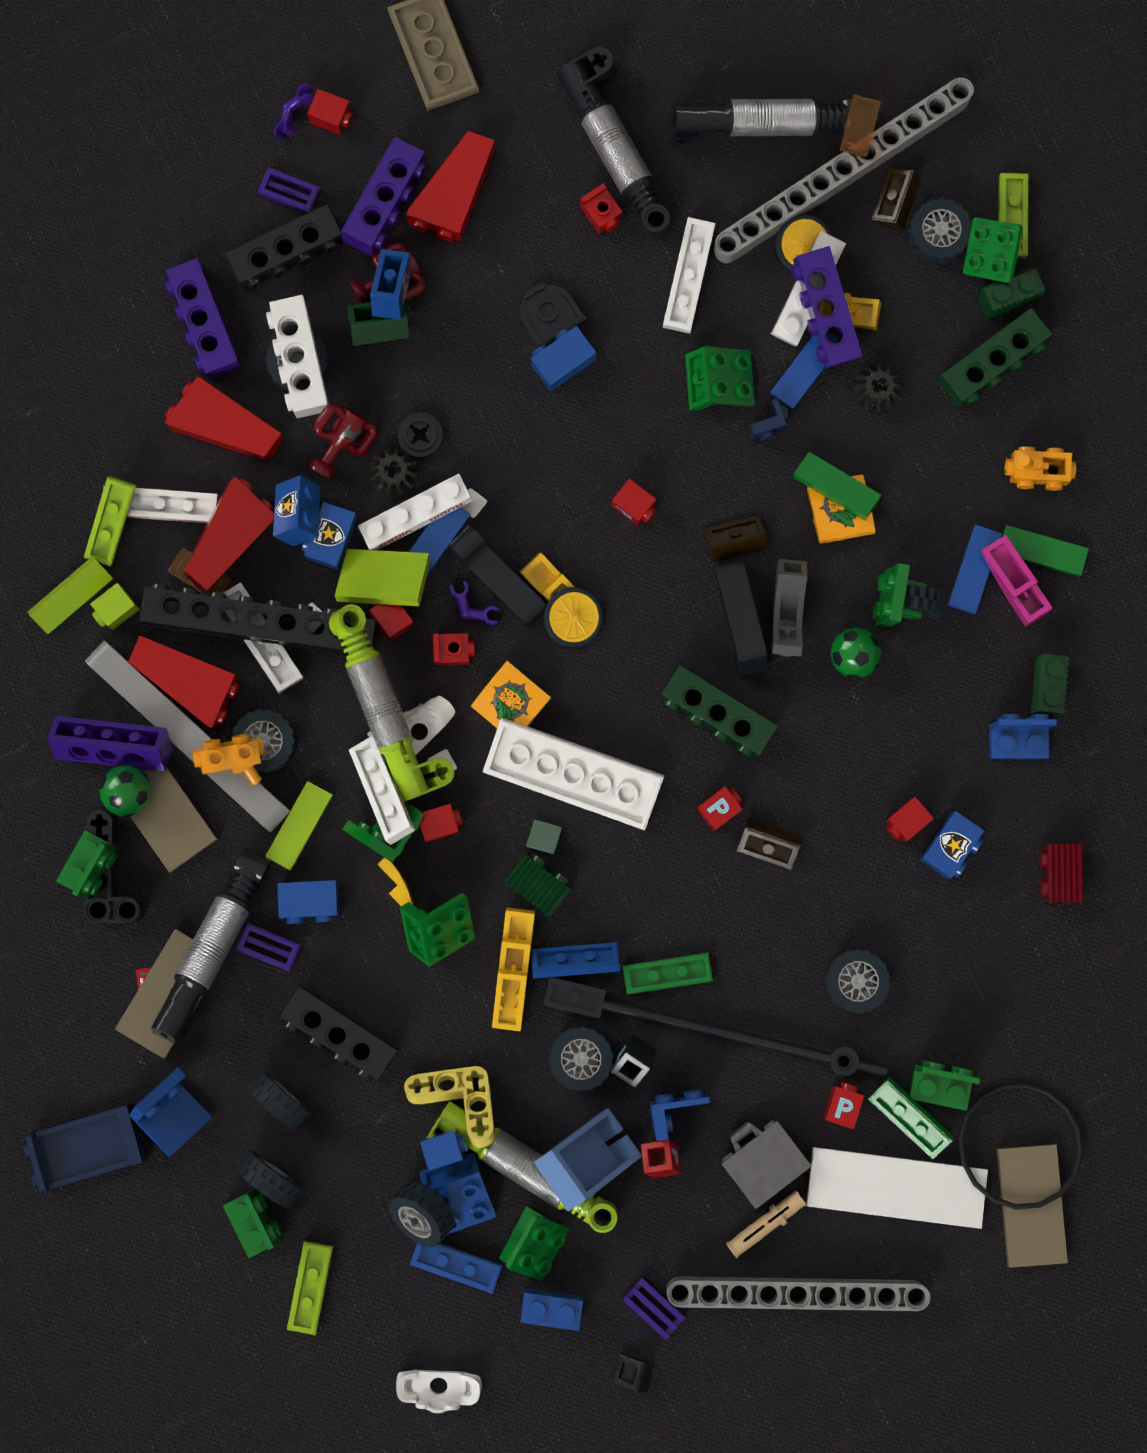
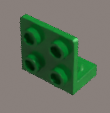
M704 346L685 355L689 410L699 411L714 404L751 407L755 404L752 361L749 350Z
M404 802L416 830L424 813ZM348 820L342 829L392 863L402 853L405 843L412 834L410 833L390 845L385 841L378 821L371 828L362 821L357 826Z
M84 830L56 882L73 890L72 894L76 897L89 898L91 894L94 896L102 885L103 880L100 877L105 868L109 870L117 858V854L114 853L117 847Z
M463 893L428 914L424 910L416 908L410 902L399 907L409 952L428 967H431L475 938L468 899Z
M923 1060V1065H914L909 1091L911 1098L916 1101L967 1111L972 1083L980 1084L981 1078L973 1076L974 1071L952 1066L951 1071L944 1070L945 1065Z
M256 1189L223 1205L248 1259L266 1249L271 1250L281 1242L279 1236L282 1235V1230L276 1219H270L266 1211L269 1209V1204L262 1193L258 1194Z

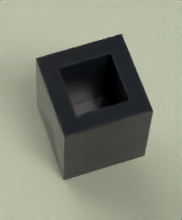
M632 1034L618 1051L611 1073L631 1086L636 1087L650 1070L657 1049Z

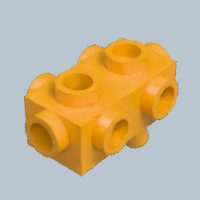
M1024 446L1015 450L1011 454V459L1006 458L1005 475L1010 476V483H1017V488L1033 489L1034 484H1043L1046 490L1057 491L1062 490L1063 485L1067 486L1071 479L1075 478L1076 462H1072V453H1064L1062 448H1048L1046 452L1035 451L1034 447ZM1049 467H1055L1057 475L1049 474Z
M249 734L232 736V741L221 743L220 739L204 741L202 747L192 750L195 768L200 767L203 774L232 769L233 774L244 772L251 785H255L262 780L253 766L261 764L260 756L265 755L262 738H249Z

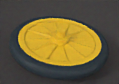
M801 214L793 217L781 226L776 237V251L780 261L787 269L791 271V265L794 264L793 259L797 255L810 252L820 231L832 236L825 222L813 215Z
M568 587L556 592L549 599L544 610V624L548 634L554 641L566 647L586 645L598 635L602 627L603 611L600 602L591 592L580 587Z

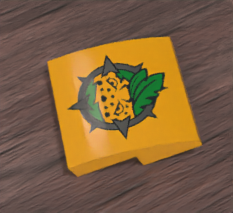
M863 474L851 476L866 485ZM807 486L819 544L875 534L872 512L864 521Z
M506 661L479 694L471 707L496 728H498L502 717L529 727L533 719L550 701L551 697Z

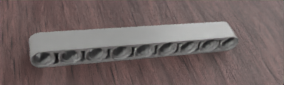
M105 640L85 660L97 674L155 727L167 728L171 742L192 761V750L202 747L204 741L213 740ZM232 769L207 774L269 832H272L290 812L260 782L251 785L244 772L233 774Z
M679 1276L671 1279L666 1287L670 1303L676 1307L920 1311L925 1309L930 1302V1293L927 1288L915 1280ZM676 1285L686 1286L688 1293L683 1299H676L672 1296V1289ZM713 1285L717 1288V1294L713 1299L708 1300L701 1296V1291L705 1286ZM735 1286L745 1287L746 1295L744 1298L735 1300L731 1297V1290ZM765 1286H772L776 1290L775 1296L771 1300H763L760 1297V1292ZM794 1287H803L805 1295L801 1300L794 1301L790 1299V1291ZM824 1287L834 1289V1296L829 1301H822L819 1298L820 1291ZM853 1288H862L864 1294L861 1300L857 1302L849 1300V1292ZM883 1288H891L893 1291V1296L888 1302L879 1301L878 1295ZM915 1288L921 1289V1299L915 1303L909 1302V1292Z

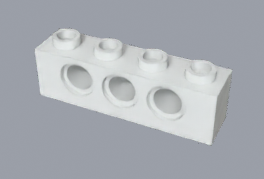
M303 295L269 302L271 312H266L270 329H275L277 339H273L272 342L276 357L281 356L283 366L278 367L282 384L287 383L289 393L284 394L288 411L293 410L296 418L319 414L329 403ZM289 325H296L298 330L294 335L288 336L284 334L285 328ZM295 352H302L304 354V358L298 363L291 362L290 357ZM307 379L310 381V386L306 390L296 389L298 381Z

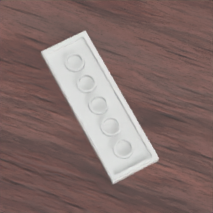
M503 717L499 722L483 769V773L642 830L646 829L664 778L662 774Z
M818 1147L812 1148L806 1206L982 1229L985 1195L973 1186L963 1166ZM970 1167L977 1182L986 1189L988 1170Z

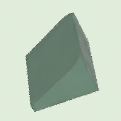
M534 819L526 847L554 855L562 827Z

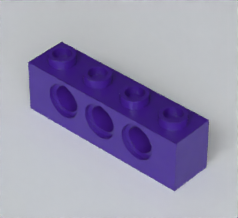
M396 137L393 138L341 230L344 243L372 257L377 249L381 250L388 237L386 234L390 225H396L401 214L399 210L403 202L407 203L410 200L414 191L412 186L417 178L421 179L426 171L427 164L425 163L424 151ZM398 171H402L406 174L402 178H396L393 176V174ZM383 195H390L393 197L390 201L387 202L381 201L379 199ZM370 218H376L380 221L376 225L366 223Z
M830 246L797 255L793 259L794 264L791 265V271L794 280L799 281L802 292H799V297L803 309L807 308L810 315L807 323L811 336H816L819 347H816L819 363H824L825 369L861 358L862 352ZM812 274H818L822 277V288H815L811 285L810 276ZM824 301L830 304L832 311L829 316H824L819 312L818 305L820 302ZM828 329L838 331L840 335L838 343H831L827 339Z
M195 258L165 270L169 278L164 281L170 297L176 296L179 304L174 307L180 322H186L189 330L184 332L190 348L195 347L199 355L194 360L200 374L206 373L209 380L241 369L199 260ZM187 291H198L194 299H184ZM198 316H208L205 324L201 326L194 324ZM209 341L218 342L216 349L213 351H205L204 347Z
M63 716L55 717L47 738L53 755L58 760L110 766L131 765L139 769L163 772L166 771L173 751L167 728Z

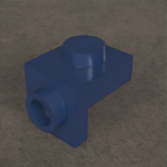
M778 398L773 399L770 404L773 417L750 424L749 433L752 441L760 439V442H765L775 438L776 433L785 430L786 421H789V416L785 405H780Z

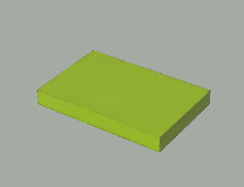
M347 549L335 592L336 601L420 606L431 561L429 553Z

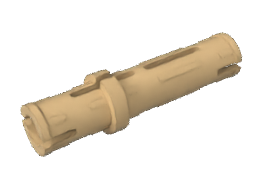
M796 1190L793 1191L791 1195L776 1206L772 1204L767 1213L749 1225L731 1241L727 1242L726 1245L734 1256L738 1258L779 1225L784 1226L787 1224L786 1220L807 1204ZM789 1206L788 1210H786L783 1214H781L771 1223H768V1221L772 1217H774L776 1214L782 1211L785 1207ZM762 1225L765 1226L753 1237L744 1242V1239L748 1237L750 1234H752L754 1231H756L759 1227H761Z

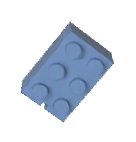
M609 1108L589 1120L534 1161V1164L567 1211L586 1201L642 1157L628 1135H625L610 1146L605 1144L607 1140L623 1130Z

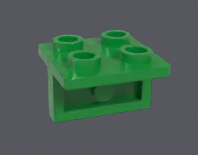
M975 217L972 222L963 274L1011 283L1013 281L1023 226Z
M526 1206L499 1259L507 1263L506 1267L508 1269L542 1281L550 1271L555 1256L564 1244L569 1228L550 1220L535 1209Z

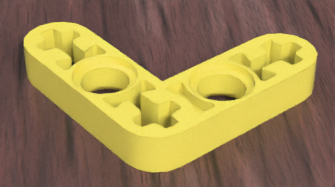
M472 1066L412 1075L406 1080L404 1084L406 1097L413 1104H426L464 1098L466 1126L470 1143L473 1146L483 1148L493 1142L495 1130L490 1083L484 1068ZM478 1077L479 1091L474 1092L473 1078ZM445 1080H451L455 1083L454 1087L447 1091L441 1090L439 1085ZM430 1083H433L434 1090H435V1091H433V1092H431V1090H430V1089H431ZM415 1086H421L420 1093H415ZM477 1101H482L486 1104L485 1109L480 1112H474L470 1107ZM482 1121L484 1136H478L477 1122Z

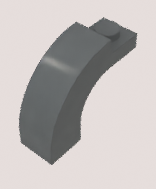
M778 559L771 625L772 654H779L784 657L801 656L802 618L807 582V561Z

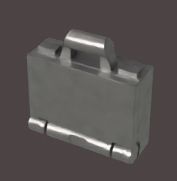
M773 1120L764 1126L763 1131L747 1121L732 1132L730 1138L735 1153L732 1154L730 1152L722 1159L723 1162L721 1163L755 1209L811 1167V1164L779 1122H774ZM754 1132L756 1136L740 1147L738 1143Z

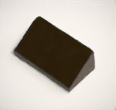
M888 169L871 219L873 222L897 230L905 229L921 181L914 171Z
M760 515L705 528L713 562L768 548L767 535Z
M748 819L737 851L792 870L801 846L802 837L756 820Z

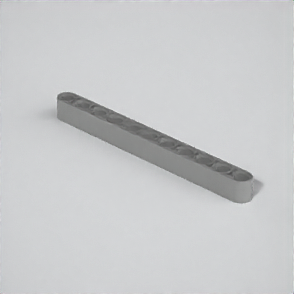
M966 78L952 80L722 231L715 240L714 255L716 259L722 263L735 261L776 234L788 220L797 215L808 213L963 111L968 106L974 92L972 83ZM960 91L965 95V98H956L953 92ZM937 106L942 110V113L935 114L929 107ZM914 121L919 125V128L911 129L907 126L906 122ZM891 136L896 140V143L887 144L883 137ZM860 152H870L873 155V159H863ZM840 166L847 167L850 174L842 175L836 168ZM821 181L826 184L827 189L818 190L813 184ZM792 197H800L804 204L796 206L791 203L790 199ZM769 212H776L780 215L781 219L772 221L767 217V214ZM747 227H753L757 230L758 234L748 236L743 230ZM724 242H729L735 249L726 252L721 249L720 245Z

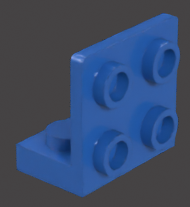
M1019 714L1002 715V717L997 718V721L989 725L990 759H1049V729L1057 726V719H1049L1048 714H1034L1026 719H1020Z
M179 1068L173 1071L141 1100L129 1114L168 1157L172 1156L211 1119L208 1112L180 1084L186 1075Z
M701 1089L684 1091V1097L674 1098L672 1093L656 1095L655 1101L649 1102L656 1141L668 1140L667 1132H673L671 1115L669 1112H664L665 1109L711 1103L710 1096L703 1094Z
M474 1152L465 1155V1158L461 1161L430 1171L425 1169L419 1172L421 1183L434 1189L437 1194L441 1195L444 1201L449 1204L454 1214L455 1224L448 1234L496 1217Z

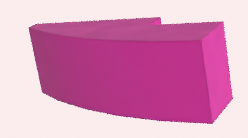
M1006 535L981 550L997 583L1025 627L1051 611L1052 606L1037 586L1038 581Z

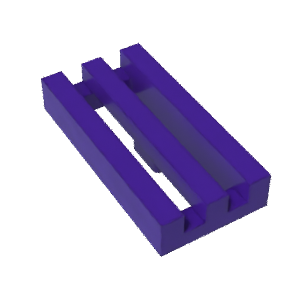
M268 167L259 187L258 195L308 214L312 212V207L315 205L317 195L320 194L321 189L319 186ZM273 177L296 187L311 192L310 196H308L286 186L270 181V178ZM266 188H272L289 196L307 202V204L305 205L303 203L297 202L280 194L269 191Z
M247 923L236 950L290 972L301 944ZM250 931L291 947V953L249 936ZM246 941L288 958L287 963L245 947Z
M643 1277L622 1298L630 1308L665 1340L670 1337V1334L686 1318ZM643 1286L676 1319L674 1321L670 1320L639 1289ZM635 1295L654 1314H656L668 1326V1328L666 1330L662 1328L631 1298Z

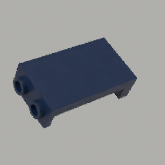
M132 1104L25 1135L26 1141L23 1142V1148L27 1159L31 1158L34 1170H31V1178L34 1186L39 1187L40 1192H44L52 1188L146 1161L147 1156L138 1124L129 1116L133 1110Z

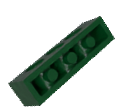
M1030 308L944 372L937 382L957 408L964 403L970 406L982 396L979 392L988 386L990 390L1004 380L1002 377L1004 373L1008 370L1014 373L1026 363L1024 358L1033 353L1034 356H1037L1049 346L1046 342L1052 336V333L1034 310ZM1012 339H1021L1025 344V348H1016L1012 343ZM990 356H999L1002 359L1003 365L996 366L992 364ZM971 371L976 372L980 376V382H971L967 377V373Z
M679 665L661 694V698L665 700L663 705L676 713L679 709L689 715L687 719L700 728L703 725L714 730L712 732L714 737L724 743H727L728 740L738 745L736 750L748 758H751L752 755L757 758L759 757L778 727L681 665ZM688 692L698 693L701 698L700 704L697 706L688 705L685 701V695ZM711 708H722L725 712V718L722 721L711 719L709 715ZM737 722H744L749 726V734L747 736L741 737L735 733L734 725Z

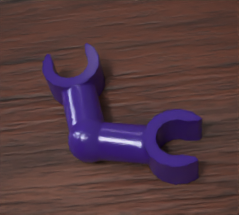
M306 83L301 84L296 91V95L282 105L281 121L275 126V136L284 140L286 134L292 138L295 131L294 126L291 125L293 113L302 104L309 105L312 103L314 97L309 93L314 88Z
M463 581L465 590L461 594L456 593L451 584L450 592L457 599L462 619L484 621L489 626L498 625V621L489 620L487 614L489 612H499V608L489 606L485 610L473 609L467 596L469 592L467 582Z

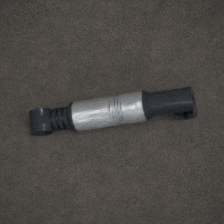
M604 47L592 48L564 65L558 71V76L581 115V125L596 148L595 150H597L616 187L621 192L620 194L632 203V207L635 209L646 233L654 239L665 238L672 230L669 212L663 202H661L660 197L657 196L658 193L654 190L653 186L654 179L638 153L639 151L634 146L635 144H633L632 139L629 137L628 132H626L624 125H622L616 111L610 102L604 100L598 89L609 82L616 73V65L612 53ZM602 62L605 66L600 68L597 63ZM591 65L596 75L591 77L586 66ZM654 217L664 218L661 226L653 227L650 225Z
M816 99L725 100L724 103H674L668 113L669 142L673 146L695 144L703 132H723L725 136L730 137L763 135L811 136L824 130L825 132L838 131L842 135L852 136L865 133L868 129L866 103L862 99H847L838 104L819 103Z
M247 848L242 851L233 870L235 876H231V882H228L227 888L215 897L210 910H208L206 917L201 923L202 925L197 931L198 933L193 938L194 941L190 944L191 947L187 950L177 972H175V984L171 988L151 1027L153 1034L178 1046L183 1043L193 1022L191 1014L200 996L206 994L209 987H211L216 974H218L217 972L222 966L221 964H223L227 957L226 955L241 930L240 928H242L247 915H249V904L251 902L249 899L253 898V893L257 890L255 886H260L271 867L272 860Z

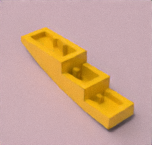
M506 907L492 1028L521 1031L535 911Z

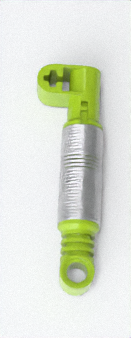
M346 605L332 613L329 619V627L339 640L343 639L344 641L340 644L342 647H346L343 650L344 653L349 654L346 656L347 661L345 664L347 673H349L348 676H350L351 684H353L359 703H361L362 711H364L363 714H366L367 724H369L368 727H370L369 730H371L379 753L385 756L403 802L449 784L454 777V768L450 761L440 757L421 764L418 763L411 746L413 738L410 734V729H408L403 711H400L399 701H396L398 698L394 694L395 691H393L392 683H390V678L387 675L378 651L374 650L373 646L369 647L371 641L366 640L369 637L368 633H363L366 630L365 613L357 605ZM344 615L350 618L351 627L345 625L343 621ZM435 770L437 771L438 776L428 780L424 779L423 775Z
M449 1101L426 1138L438 1135L439 1133L435 1131L437 1128L443 1132L457 1129L458 1135H464L467 1147L476 1152L482 1162L487 1163V1165L492 1166L495 1170L497 1169L502 1175L504 1174L517 1184L522 1185L524 1189L527 1188L529 1192L547 1201L554 1208L566 1210L534 1164V1161L542 1156L540 1153L535 1152V1150H532L523 1142L520 1143L518 1139L513 1138V1136L508 1135V1133H505V1131L498 1127L494 1128L495 1137L490 1145L483 1148L473 1146L467 1133L465 1110ZM482 1121L477 1122L478 1136H484ZM595 1194L572 1209L571 1214L574 1215L577 1212L579 1219L583 1216V1221L599 1233L611 1231L618 1219L616 1206L600 1196L594 1198ZM599 1209L608 1210L611 1214V1220L607 1223L598 1222L595 1218L596 1211Z

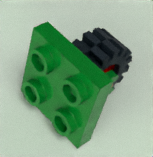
M898 563L885 570L879 576L877 590L881 591L879 602L875 603L873 609V618L876 619L875 627L889 628L900 623L902 617L916 620L922 617H940L945 593L932 587L927 588L925 583L908 580L910 565Z

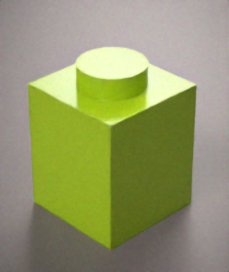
M118 583L90 604L95 610L92 616L101 627L107 625L112 630L140 610L125 589Z

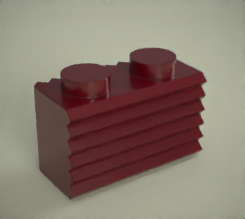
M1083 844L1044 845L1043 850L1039 851V867L1044 868V879H1040L1039 894L1040 897H1044V903H1083Z

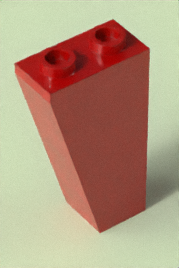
M470 131L465 134L408 209L406 215L408 223L411 224L413 229L420 232H427L429 230L438 233L437 236L445 241L453 242V240L461 242L495 153V140Z
M198 376L194 382L190 381L187 383L182 391L183 397L178 404H173L169 408L165 416L167 418L165 421L166 425L174 432L266 462L270 461L285 440L279 431Z
M234 477L226 485L182 572L202 593L206 592L274 520L273 506L263 498L259 500L252 493L254 490L252 486L242 478L238 480Z
M139 636L128 661L204 724L214 730H217L219 725H224L229 710L226 709L230 698L235 699L240 688V683H237L239 678L235 674L142 636Z

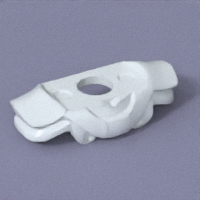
M441 696L431 698L425 704L420 703L410 711L406 710L403 712L410 732L413 725L417 723L424 724L428 729V734L423 740L413 738L411 746L415 755L446 726L455 714V710L450 702Z
M458 1371L399 1372L396 1379L397 1396L402 1402L415 1403L416 1408L426 1409L432 1413L458 1410L460 1405H473L478 1401L482 1389L480 1376ZM435 1378H442L447 1382V1389L442 1393H436L430 1387L431 1381Z

